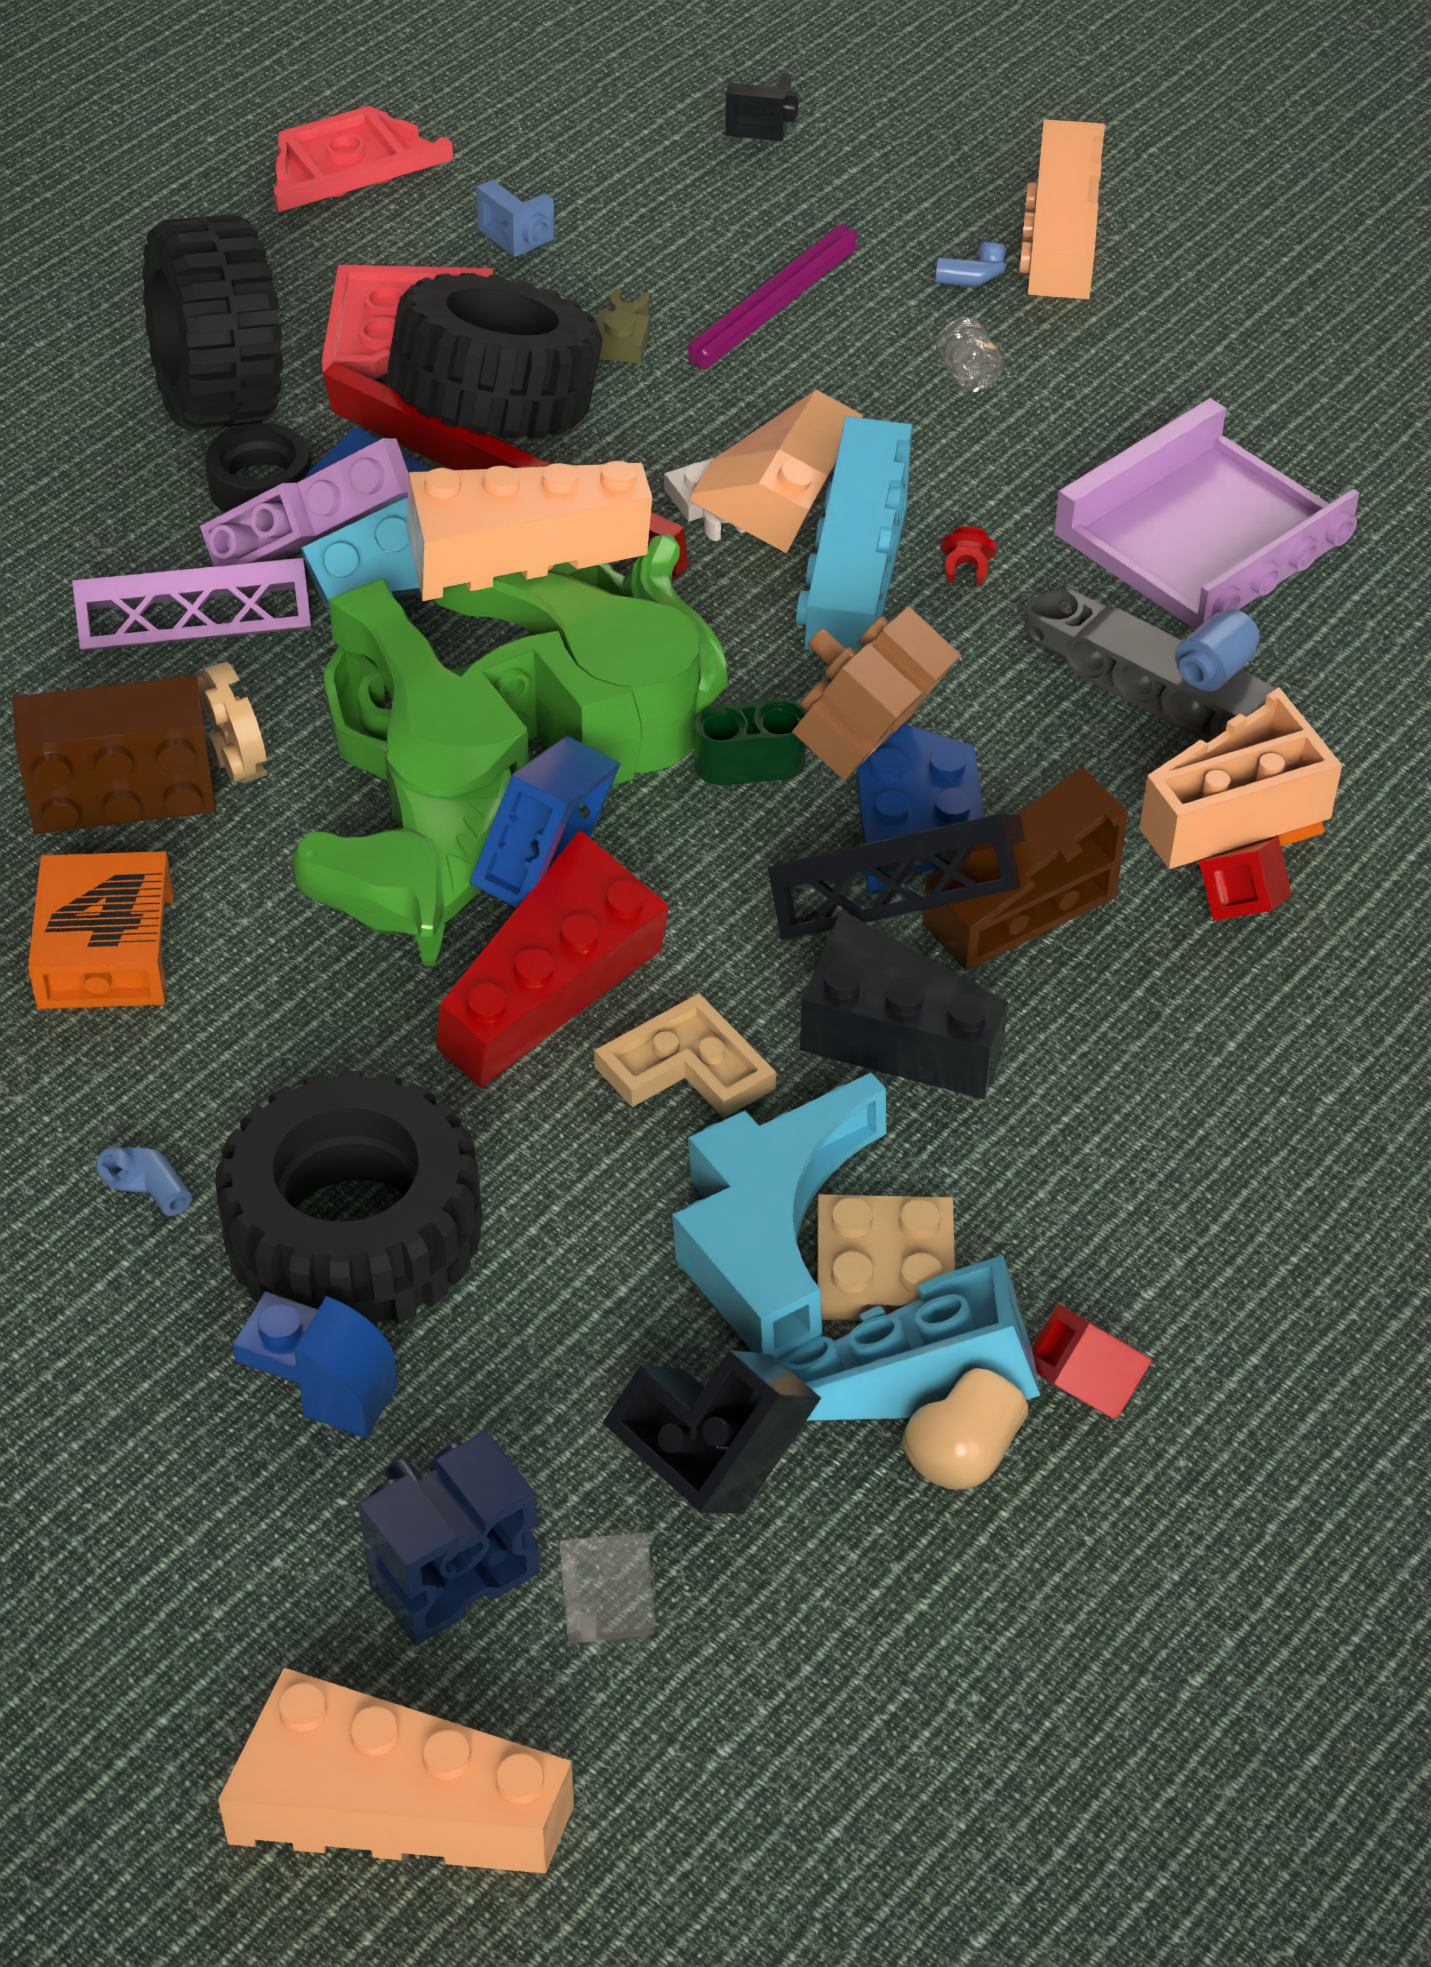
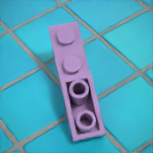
M383 438L297 483H282L201 525L200 529L213 566L280 560L300 552L302 547L407 497L409 473L397 439Z

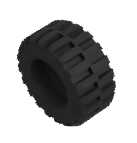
M236 214L160 221L148 232L147 243L144 245L143 255L145 263L142 265V278L144 281L143 306L146 312V333L149 337V352L156 373L155 379L158 390L162 393L164 407L170 414V419L178 426L189 431L263 422L273 414L279 402L277 395L281 393L282 380L280 378V371L283 369V355L280 345L282 333L281 324H279L277 309H279L277 294L274 293L271 266L266 260L264 244L258 239V231L255 226L250 224V221Z
M449 273L439 274L434 279L426 277L418 280L415 285L412 284L400 297L387 368L388 377L395 392L399 394L403 402L408 406H416L417 411L428 418L435 417L440 419L441 423L447 426L470 429L471 433L486 435V433L498 434L500 438L515 439L517 436H527L529 439L543 438L548 433L556 436L564 433L568 428H574L589 412L603 339L597 323L588 311H582L578 303L571 299L565 300L559 296V293L547 288L542 290L533 287L532 283L521 280L518 282L505 280L504 277L495 275L484 277L477 276L475 273H461L460 276H452Z
M342 1071V1077L325 1079L323 1073L305 1078L304 1086L291 1090L286 1085L275 1091L268 1097L269 1105L263 1108L257 1104L240 1120L241 1131L235 1129L229 1135L221 1150L223 1160L216 1167L215 1186L225 1251L229 1255L231 1270L238 1283L249 1289V1295L254 1301L258 1303L263 1294L268 1292L319 1309L327 1296L354 1309L378 1328L377 1323L393 1319L397 1325L417 1316L416 1307L423 1303L428 1308L432 1307L449 1294L448 1281L456 1284L463 1278L471 1266L470 1256L478 1250L481 1237L480 1219L482 1218L478 1163L476 1162L475 1146L471 1135L466 1129L461 1127L460 1117L444 1102L441 1101L436 1105L433 1093L415 1083L410 1088L402 1086V1079L384 1073H379L377 1079L365 1078L362 1071ZM365 1180L379 1182L405 1194L397 1203L385 1211L355 1221H326L308 1216L295 1209L312 1193L326 1186L344 1181Z

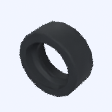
M250 423L233 427L218 435L209 445L205 458L209 493L214 505L224 513L282 483H297L305 479L307 473L312 469L310 450L305 439L293 429L275 423ZM259 464L276 465L286 469L275 476L261 479H247L232 475L245 467Z

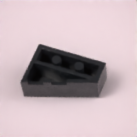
M841 910L802 998L800 1051L985 1099L1003 1053L1008 1002Z

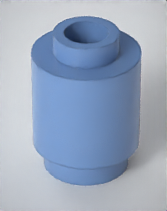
M1235 609L1211 615L1176 649L1175 661L1182 678L1191 686L1202 691L1213 692L1220 689L1254 657L1260 638L1256 624L1247 614Z

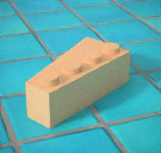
M612 461L600 465L575 466L556 463L547 467L511 468L507 466H494L489 469L477 470L437 468L428 472H409L407 532L422 601L443 597V587L466 583L470 591L493 587V577L522 572L526 580L547 576L548 571L555 564L569 562L575 568L580 569L647 555L652 494L642 463Z
M284 1668L218 1801L228 1845L256 1847L257 1840L286 1842L293 1844L294 1851L325 1853L327 1846L371 1850L372 1858L401 1861L403 1860V1854L444 1857L445 1864L546 1874L574 1808L572 1761Z

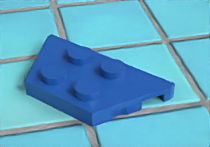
M903 724L855 771L863 845L984 817L974 745ZM929 862L912 867L918 874H921L938 866ZM889 871L886 873H888L891 876L893 875L894 871ZM873 875L866 877L868 892H877L886 886V884Z

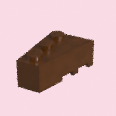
M1083 766L1017 814V816H1021L1026 840L1013 844L1021 885L1020 890L924 910L923 925L965 971L1116 898L1128 810ZM995 848L971 853L961 871L978 883L1001 879ZM941 870L926 882L925 895H930L945 871ZM954 879L948 890L966 886Z

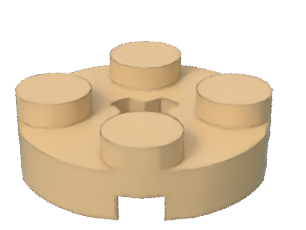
M223 662L202 669L201 676L198 677L203 713H209L215 731L207 735V742L218 769L225 767L232 782L239 780L241 783H246L267 775V770L259 764L267 761L266 752L248 697L242 699L239 696L234 697L228 685L240 680L232 666L228 662Z

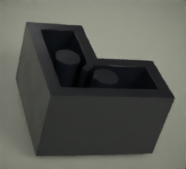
M729 1350L705 1387L685 1369L640 1365L602 1423L700 1513L743 1514L815 1409L821 1397L772 1354Z

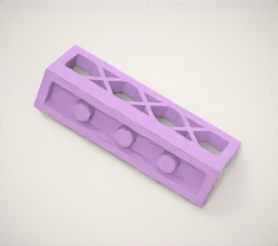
M303 558L72 580L81 651L311 628ZM295 590L298 616L273 618L260 608L257 602L266 592ZM244 594H254V595L249 599V598H248L247 596H245ZM235 596L245 604L231 623L216 624L199 611L208 598ZM197 599L193 604L187 601ZM176 601L188 610L172 629L158 630L141 616L149 605L154 603ZM138 605V607L135 610H133L129 606ZM119 607L129 615V618L116 634L91 637L88 610ZM251 610L262 618V620L243 621ZM193 616L205 624L202 626L185 627ZM136 621L148 630L127 633Z

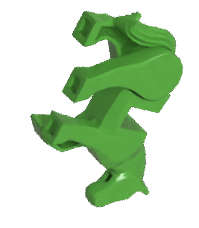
M670 534L653 537L648 543L647 555L639 556L626 576L614 571L609 563L577 569L569 562L555 564L548 571V575L526 580L522 572L493 577V587L470 591L466 583L443 587V597L435 599L437 605L466 616L491 617L516 623L536 634L497 647L481 659L465 667L452 670L443 666L431 643L409 621L403 607L394 599L385 579L382 578L332 597L329 601L332 641L339 646L324 669V683L328 714L336 744L343 760L388 782L392 818L400 826V829L382 831L365 837L349 838L340 837L328 832L308 833L296 846L292 857L293 875L297 889L315 902L348 914L376 933L411 935L417 940L424 966H436L441 951L445 923L454 917L481 890L470 884V880L512 774L529 763V740L539 737L547 749H549L565 736H569L620 762L621 764L612 786L633 780L635 773H648L668 768L688 756L694 747L695 718L699 712L709 707L727 686L728 668L723 647L710 626L695 610L679 598L673 588L671 576L680 555L678 542ZM365 656L374 661L376 666L372 662H370ZM384 683L392 699L391 710L386 709Z

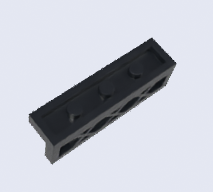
M1000 813L768 866L781 940H792L832 931L839 916H832L838 905L848 911V914L865 923L1020 890L1021 885L1013 844L1026 841L1021 816ZM995 848L1001 879L978 883L961 871L971 853ZM954 857L951 863L945 860L947 858ZM932 862L945 872L930 895L919 896L902 884L912 866ZM894 871L892 876H890L886 872ZM873 875L886 884L873 907L861 909L844 897L854 879ZM954 879L966 886L948 890ZM836 884L834 889L829 885ZM815 888L828 897L815 920L797 924L791 892L796 893ZM896 892L907 899L890 903Z

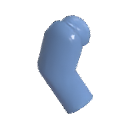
M983 242L979 247V259L974 260L938 257L936 283L975 287L1004 273L1008 262L1004 261L1007 250L1006 246L998 242Z
M112 1146L103 1150L98 1156L96 1162L97 1173L111 1188L119 1191L149 1193L167 1216L178 1215L191 1204L192 1194L168 1160L160 1152L148 1148Z

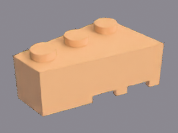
M1044 119L1038 183L1028 182L1020 273L1030 274L1028 295L1078 299L1090 298L1105 124Z
M1280 687L1266 695L1265 705L1247 717L1240 713L1229 720L1225 732L1208 743L1199 740L1147 775L1139 829L1168 869H1172L1331 819L1342 764Z

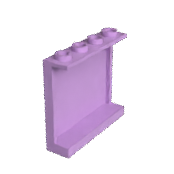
M1211 398L1059 490L1054 529L1056 536L1194 630L1214 613L1225 612L1230 609L1239 610L1260 595L1265 596L1269 594L1277 584L1298 570L1303 571L1307 569L1316 558L1335 546H1341L1346 543L1357 525L1355 514L1360 493L1352 489L1329 504L1223 436L1226 408Z

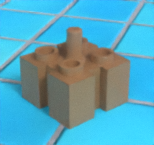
M907 606L891 622L884 616H881L858 641L863 647L861 650L858 648L853 650L850 646L845 648L825 628L820 629L808 642V646L829 665L825 674L832 681L828 683L823 679L801 702L800 706L807 713L792 732L844 781L913 715L928 697L929 692L962 656L910 606Z

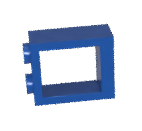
M565 736L512 774L470 884L517 908L529 892L534 890L546 871L579 830L591 838L621 763L569 736ZM580 804H584L589 808V816H583L580 813Z

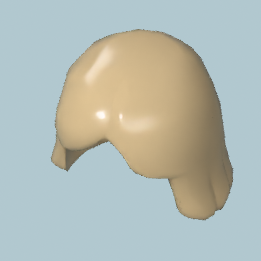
M975 1368L961 1376L945 1400L929 1403L919 1408L911 1416L903 1432L901 1443L908 1460L925 1479L947 1489H969L989 1479L996 1470L1015 1434L1028 1415L1026 1397L1012 1382L993 1371Z

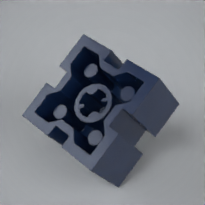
M486 1430L464 1443H453L442 1449L430 1464L431 1473L424 1477L420 1475L409 1459H396L385 1471V1477L388 1481L379 1485L368 1498L358 1503L362 1534L371 1546V1549L365 1552L369 1584L415 1646L465 1618V1607L484 1595L491 1602L540 1573L538 1540L529 1530L537 1525L535 1491Z

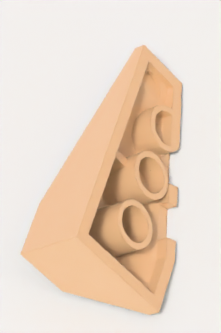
M815 390L712 459L692 492L689 501L787 554L836 466L845 417L862 418L863 415Z

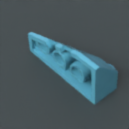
M1002 1255L936 1276L916 1286L921 1298L887 1315L884 1309L878 1305L859 1315L862 1323L856 1326L851 1333L835 1341L828 1337L817 1336L776 1358L821 1397V1400L806 1421L911 1418L919 1408L929 1403L945 1400L961 1376L975 1368L987 1369L1006 1378L1016 1388L1021 1390L1026 1400L1040 1396L1034 1355L1004 1256Z

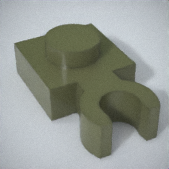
M615 289L610 295V311L599 310L596 319L603 339L599 359L641 364L651 333L649 293L642 292L637 302L625 303L622 301V289Z

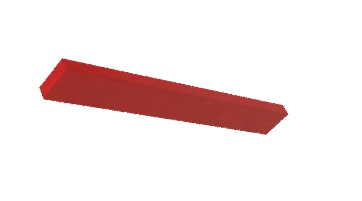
M333 362L322 373L332 412L385 438H396L398 444L452 470L489 469L494 466L526 468L547 467L551 465L487 433L486 435L471 433L470 429L459 426L453 428L442 424L438 418H428L420 414L416 406H408L403 402L394 389L340 363ZM651 512L648 543L653 537L670 534L678 542L680 555L672 572V576L678 578L688 567L683 526Z

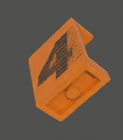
M167 851L41 855L28 962L37 1009L165 1005L167 985L161 957L164 904L173 903L174 898Z

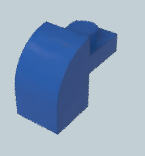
M265 1292L233 1343L235 1362L299 1383L305 1417L368 1438L398 1385L395 1356L385 1336L363 1315L327 1296L319 1309H315Z

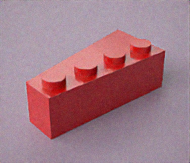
M579 830L546 871L534 890L529 892L440 1003L436 1049L478 1087L482 1088L659 953L662 949L669 905L584 832Z

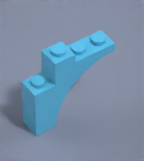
M872 1073L846 1085L838 1086L829 1093L790 1112L782 1113L761 1126L746 1111H742L688 1137L691 1184L704 1199L697 1200L687 1208L672 1215L676 1261L754 1353L772 1354L775 1358H778L811 1339L822 1335L820 1287L813 1281L802 1260L797 1240L800 1226L810 1203L830 1175L859 1150L886 1135V1088Z

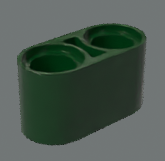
M777 699L715 705L702 710L695 718L694 770L697 776L713 785L783 780L796 776L805 767L806 744L792 731L805 716V710L795 702Z

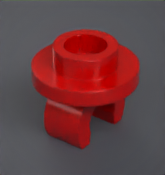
M962 526L954 529L952 534H948L941 539L940 549L942 553L947 555L945 561L946 581L954 583L956 568L960 564L970 563L977 569L976 585H984L988 575L987 560L994 558L997 553V543L987 537L985 530L977 527Z

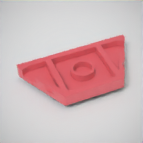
M371 106L280 131L278 139L279 156H277L276 161L277 183L274 186L275 209L279 213L325 198L339 197L355 189L375 183H386L395 177L452 161V142L445 137H440L433 143L420 138L418 126L404 120L393 119L388 113Z

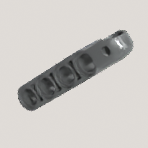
M1072 589L1048 591L1032 599L1026 606L1024 628L1028 637L1033 642L1066 659L1070 668L1083 679L1206 742H1210L1225 732L1227 722L1241 713L1247 717L1265 705L1266 695L1275 690L1270 684L1241 669L1220 689L1213 692L1199 690L1182 678L1176 665L1175 652L1183 640L1119 608L1106 607ZM1062 600L1070 603L1072 612L1062 606Z

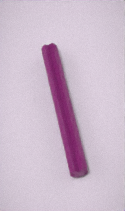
M844 224L837 225L687 345L689 352L687 359L691 365L696 364L701 370L708 369L857 249L855 239L858 235L854 229L849 230Z

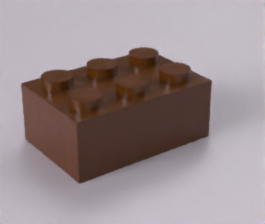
M197 675L13 697L15 745L34 834L216 812L211 765Z

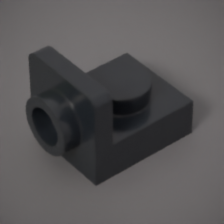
M781 73L777 88L729 83L726 91L725 136L783 142L788 122L796 123L799 107V93L791 92V74Z

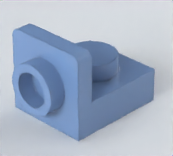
M494 180L476 186L478 230L511 256L517 257L553 240L554 200L549 195L542 194L523 203L517 196L512 195Z

